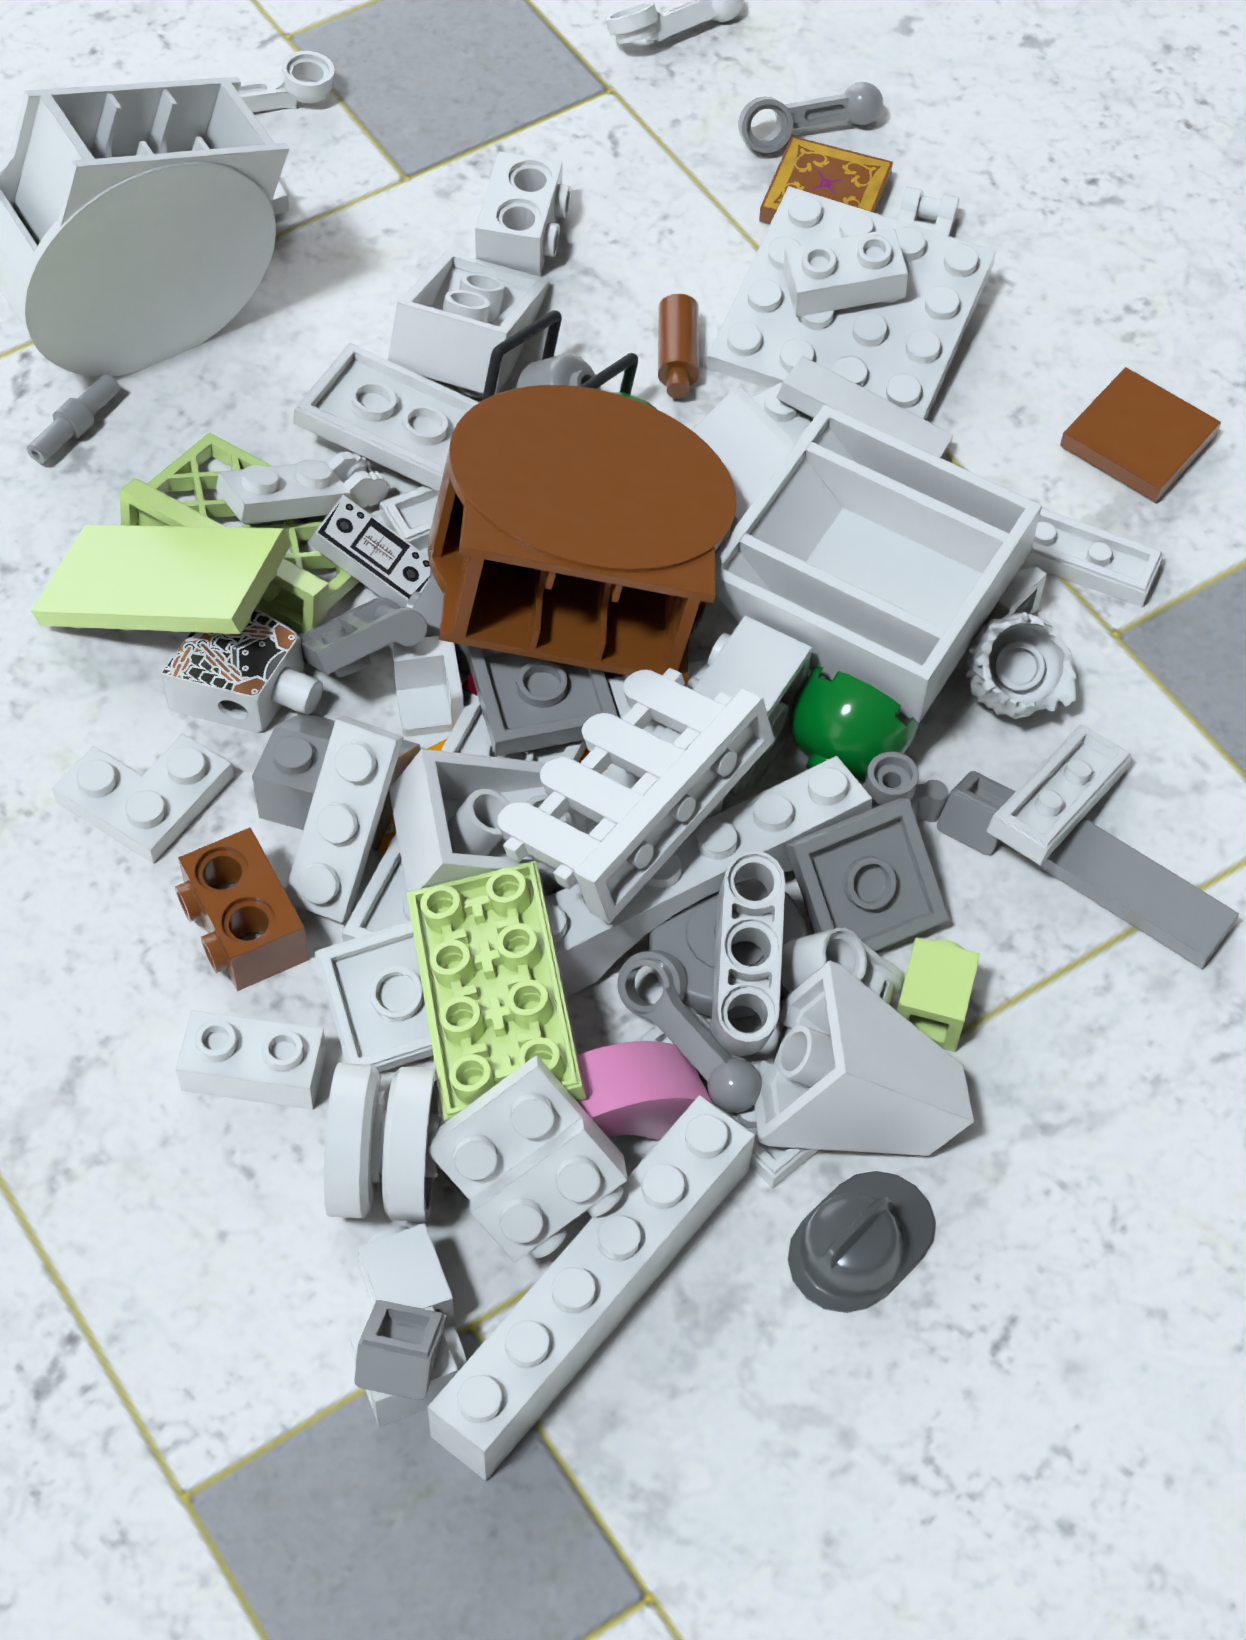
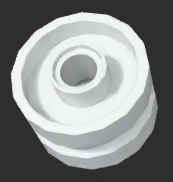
M338 1063L333 1075L326 1123L324 1149V1205L326 1216L365 1219L373 1207L377 1185L382 1180L384 1210L391 1220L428 1222L434 1178L438 1176L439 1165L426 1152L427 1136L442 1125V1117L439 1113V1086L436 1069L400 1067L393 1076L390 1085L386 1110L385 1091H380L381 1076L375 1066Z

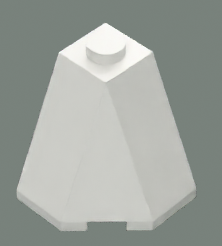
M829 960L787 996L777 1022L788 1027L774 1063L771 1064L762 1060L758 1070L762 1086L754 1106L759 1143L773 1147L929 1156L974 1122L964 1066L840 964Z

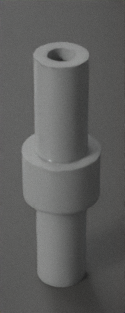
M103 374L78 399L69 398L53 413L54 421L27 446L26 449L31 458L40 464H44L70 438L79 439L95 423L94 415L120 391L116 380L108 374Z

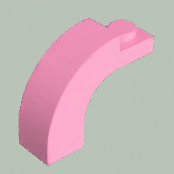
M634 1041L605 1046L578 1054L586 1099L578 1100L577 1102L608 1138L622 1135H637L660 1140L699 1095L713 1104L696 1068L674 1044L660 1041Z

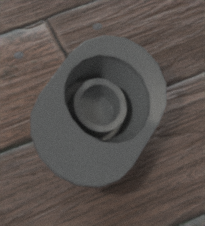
M872 1171L852 1176L839 1184L802 1220L790 1240L787 1259L793 1282L806 1299L824 1310L849 1313L869 1308L883 1298L922 1259L931 1245L935 1219L929 1201L916 1185L896 1174Z

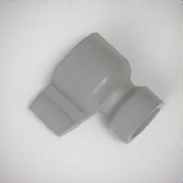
M885 752L874 757L868 766L866 781L862 784L863 788L872 797V809L897 798L910 799L917 822L923 820L937 822L949 794L946 785L939 780L932 779L928 780L925 784H918L919 770L917 765L911 758L898 752Z

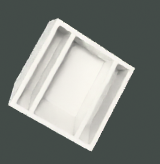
M824 404L715 554V594L738 623L746 615L811 646L809 669L815 666L824 667L821 675L833 680L837 671H840L868 683L899 703L901 707L898 713L910 719L913 716L920 723L1030 553L1042 505Z

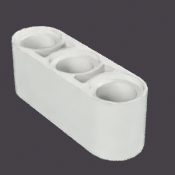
M760 851L744 852L731 861L726 869L718 895L711 1026L713 1037L729 1054L736 1056L753 1055L760 1051L771 1037L779 1017L785 877L778 861L769 854ZM745 877L758 879L766 887L768 897L759 901L747 900L738 893L734 882ZM741 941L755 943L764 953L765 962L759 966L752 967L742 965L734 958L731 946ZM737 1006H746L753 1009L761 1019L762 1029L755 1033L739 1032L729 1022L728 1010Z

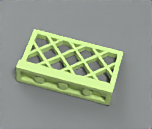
M209 432L147 484L134 478L120 489L121 525L225 527L210 518L236 515L223 499L204 501L202 492L204 489H216L218 473L222 471L199 472L198 467L211 456L231 467L230 471L242 470L252 465L271 467L272 465ZM194 490L195 501L179 502L166 494L174 491ZM293 519L283 520L284 524L251 526V524L242 523V527L237 528H283L292 543L289 548L290 553L286 554L275 578L269 583L256 608L299 633L303 634L327 622V611L359 582V580L319 551L300 553L297 541L310 540L322 522L294 524ZM336 568L337 576L328 583L306 570Z

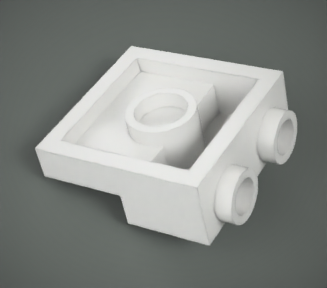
M537 1055L427 1136L426 1152L470 1200L471 1215L514 1263L529 1252L535 1258H542L553 1252L567 1235V1228L565 1226L585 1211L592 1217H598L609 1211L620 1200L624 1191L621 1185L628 1180L623 1154Z

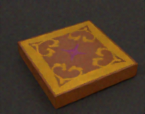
M791 136L761 204L759 221L771 224L788 186L877 213L892 175L893 162Z

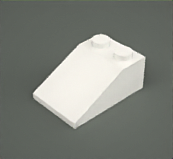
M446 250L397 302L388 361L432 381L437 380L455 385L461 393L468 396L483 397L493 349L535 321L547 294L550 279ZM525 342L503 355L495 394H498L510 378Z
M421 749L389 789L407 892L535 860L541 873L545 895L555 894L565 889L555 879L553 873L556 869L529 854H526L520 862L507 856L503 847L506 841L497 822L499 813L509 804L526 802L538 808L549 797L540 779L541 769L546 762ZM571 808L559 819L587 835L599 824Z

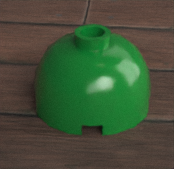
M815 666L809 670L804 684L797 691L790 715V728L796 745L809 757L806 764L807 769L837 756L858 781H865L868 766L874 757L885 752H898L904 755L907 753L919 732L918 722L913 716L906 727L902 721L895 717L901 705L872 685L840 671H837L832 681L820 678L824 667Z

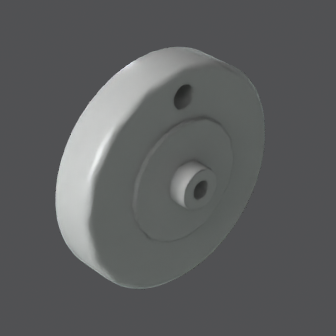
M752 878L735 884L738 893L747 900L759 901L768 897L766 887L758 879ZM719 891L676 913L654 928L649 935V950H660L671 954L680 962L685 971L687 990L682 1003L700 1014L711 1017ZM786 892L782 947L793 939L807 936L806 925L801 911ZM741 941L731 946L734 958L742 965L752 967L759 966L765 962L764 953L755 943ZM653 969L656 978L663 987L661 976ZM782 981L780 986V1001H782L790 993L783 986ZM737 1006L728 1010L727 1014L728 1018H742L755 1015L757 1012L746 1006Z

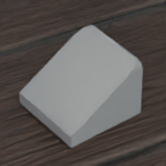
M970 771L950 791L937 822V829L941 833L984 855H990L1001 841L986 832L993 815L1016 791L976 771Z
M376 1300L358 1343L354 1377L355 1385L371 1391L413 1400H424L432 1379L447 1315Z

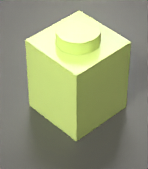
M915 937L897 1012L942 1049L956 1052L981 953L965 950L959 944L948 940L930 941Z

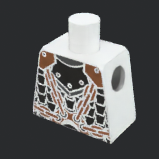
M257 608L253 611L250 622L241 634L226 635L222 633L190 632L161 673L169 710L256 733L266 730L282 705L302 714L310 715L317 707L323 691L322 681L303 674L304 661L301 638L295 631Z

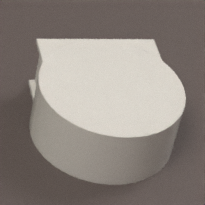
M238 77L25 91L12 146L0 160V291L36 348L56 366L73 373L100 377L103 374L121 376L138 372L204 343L239 313L258 288L267 271L275 246L276 221L271 203L290 148L286 143H274L238 93L241 85Z

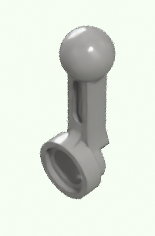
M857 82L848 87L844 94L790 104H783L772 97H758L750 101L743 108L739 116L738 129L742 140L749 147L760 153H772L786 145L793 129L846 119L857 125H867L874 122L882 112L883 97L880 90L868 82ZM771 109L774 111L777 119L774 131L763 138L755 137L751 130L753 117L761 110Z
M660 950L644 951L631 956L621 967L617 982L619 996L626 1008L637 1016L647 1018L661 1029L708 1081L709 1096L717 1107L730 1113H739L751 1108L756 1103L761 1092V1077L751 1063L743 1059L732 1058L682 1003L687 990V979L680 962L671 954ZM643 966L655 969L663 981L662 995L654 1004L642 1000L635 989L636 974Z

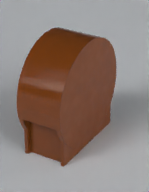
M537 385L504 391L479 402L463 415L452 433L428 539L430 568L434 579L444 593L439 640L627 676L640 670H651L663 675L671 668L682 673L686 685L688 682L689 636L701 621L707 602H714L715 554L729 536L736 514V491L726 466L713 449L684 424L647 404L619 394L581 386Z

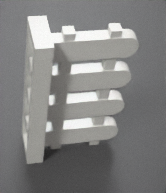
M669 668L663 675L651 670H640L632 673L623 684V691L631 708L627 714L621 719L609 713H600L590 717L584 723L582 735L590 753L581 763L568 757H558L550 760L543 766L540 772V779L549 797L538 808L526 802H515L503 808L499 813L497 822L506 841L503 847L507 856L520 862L526 854H529L556 869L553 874L557 883L569 890L578 882L589 913L610 924L775 741L762 697L742 688L734 698L720 692L712 700L685 687L682 673ZM653 719L682 734L671 744L643 729ZM612 763L640 777V779L630 789L602 775V773ZM571 808L599 824L587 835L559 819Z

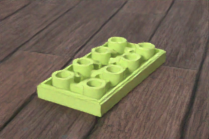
M85 525L31 612L41 626L202 632L226 635L241 634L250 622L252 613L269 583L275 578L277 569L292 543L283 528Z
M537 861L407 892L444 1121L447 1122L535 1055L543 1061L576 1101L586 1099L542 877Z

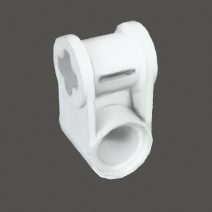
M834 928L793 939L782 947L781 981L790 994L829 960L840 964L887 1004H890L892 995L900 992L905 979L903 972L895 964L883 959L862 942L853 931L847 928Z

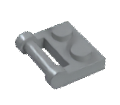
M376 598L299 635L301 638L303 660L326 675L335 671L337 677L347 676L371 663L369 654L393 642L407 647L417 645L426 635L427 624L423 615L416 610L405 607L400 608L396 602L388 598Z

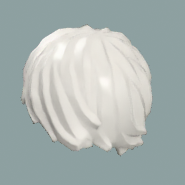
M1026 612L1008 614L1002 619H991L986 626L981 627L980 633L975 636L974 642L969 646V659L965 664L968 668L966 676L969 679L971 693L977 697L978 702H983L987 708H992L996 715L1007 714L1013 719L1028 717L1035 711L1045 708L1050 712L1055 711L1059 701L1065 707L1070 705L1071 702L1076 701L1075 679L1077 676L1071 661V651L1062 639L1051 635L1054 628L1049 621Z

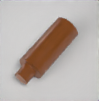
M671 294L663 298L658 307V379L667 386V394L669 396L683 398L689 394V386L693 385L699 376V305L689 295Z

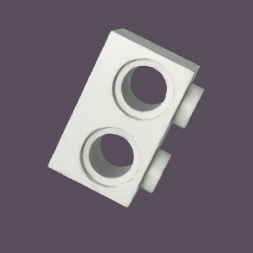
M498 152L475 226L476 259L541 277L546 256L555 257L560 235V225L556 223L557 218H566L569 210L571 186L562 184L563 161Z

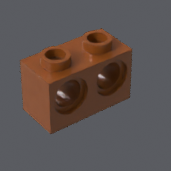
M251 827L178 857L184 883L175 886L180 905L189 922L200 918L208 933L201 936V942L213 970L218 973L226 969L237 991L310 960L305 927ZM224 883L236 884L224 890L214 889ZM249 933L263 934L255 940L245 941L240 939Z

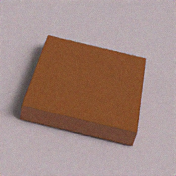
M1125 367L1063 432L1060 446L1152 501L1157 502L1217 436L1221 421Z

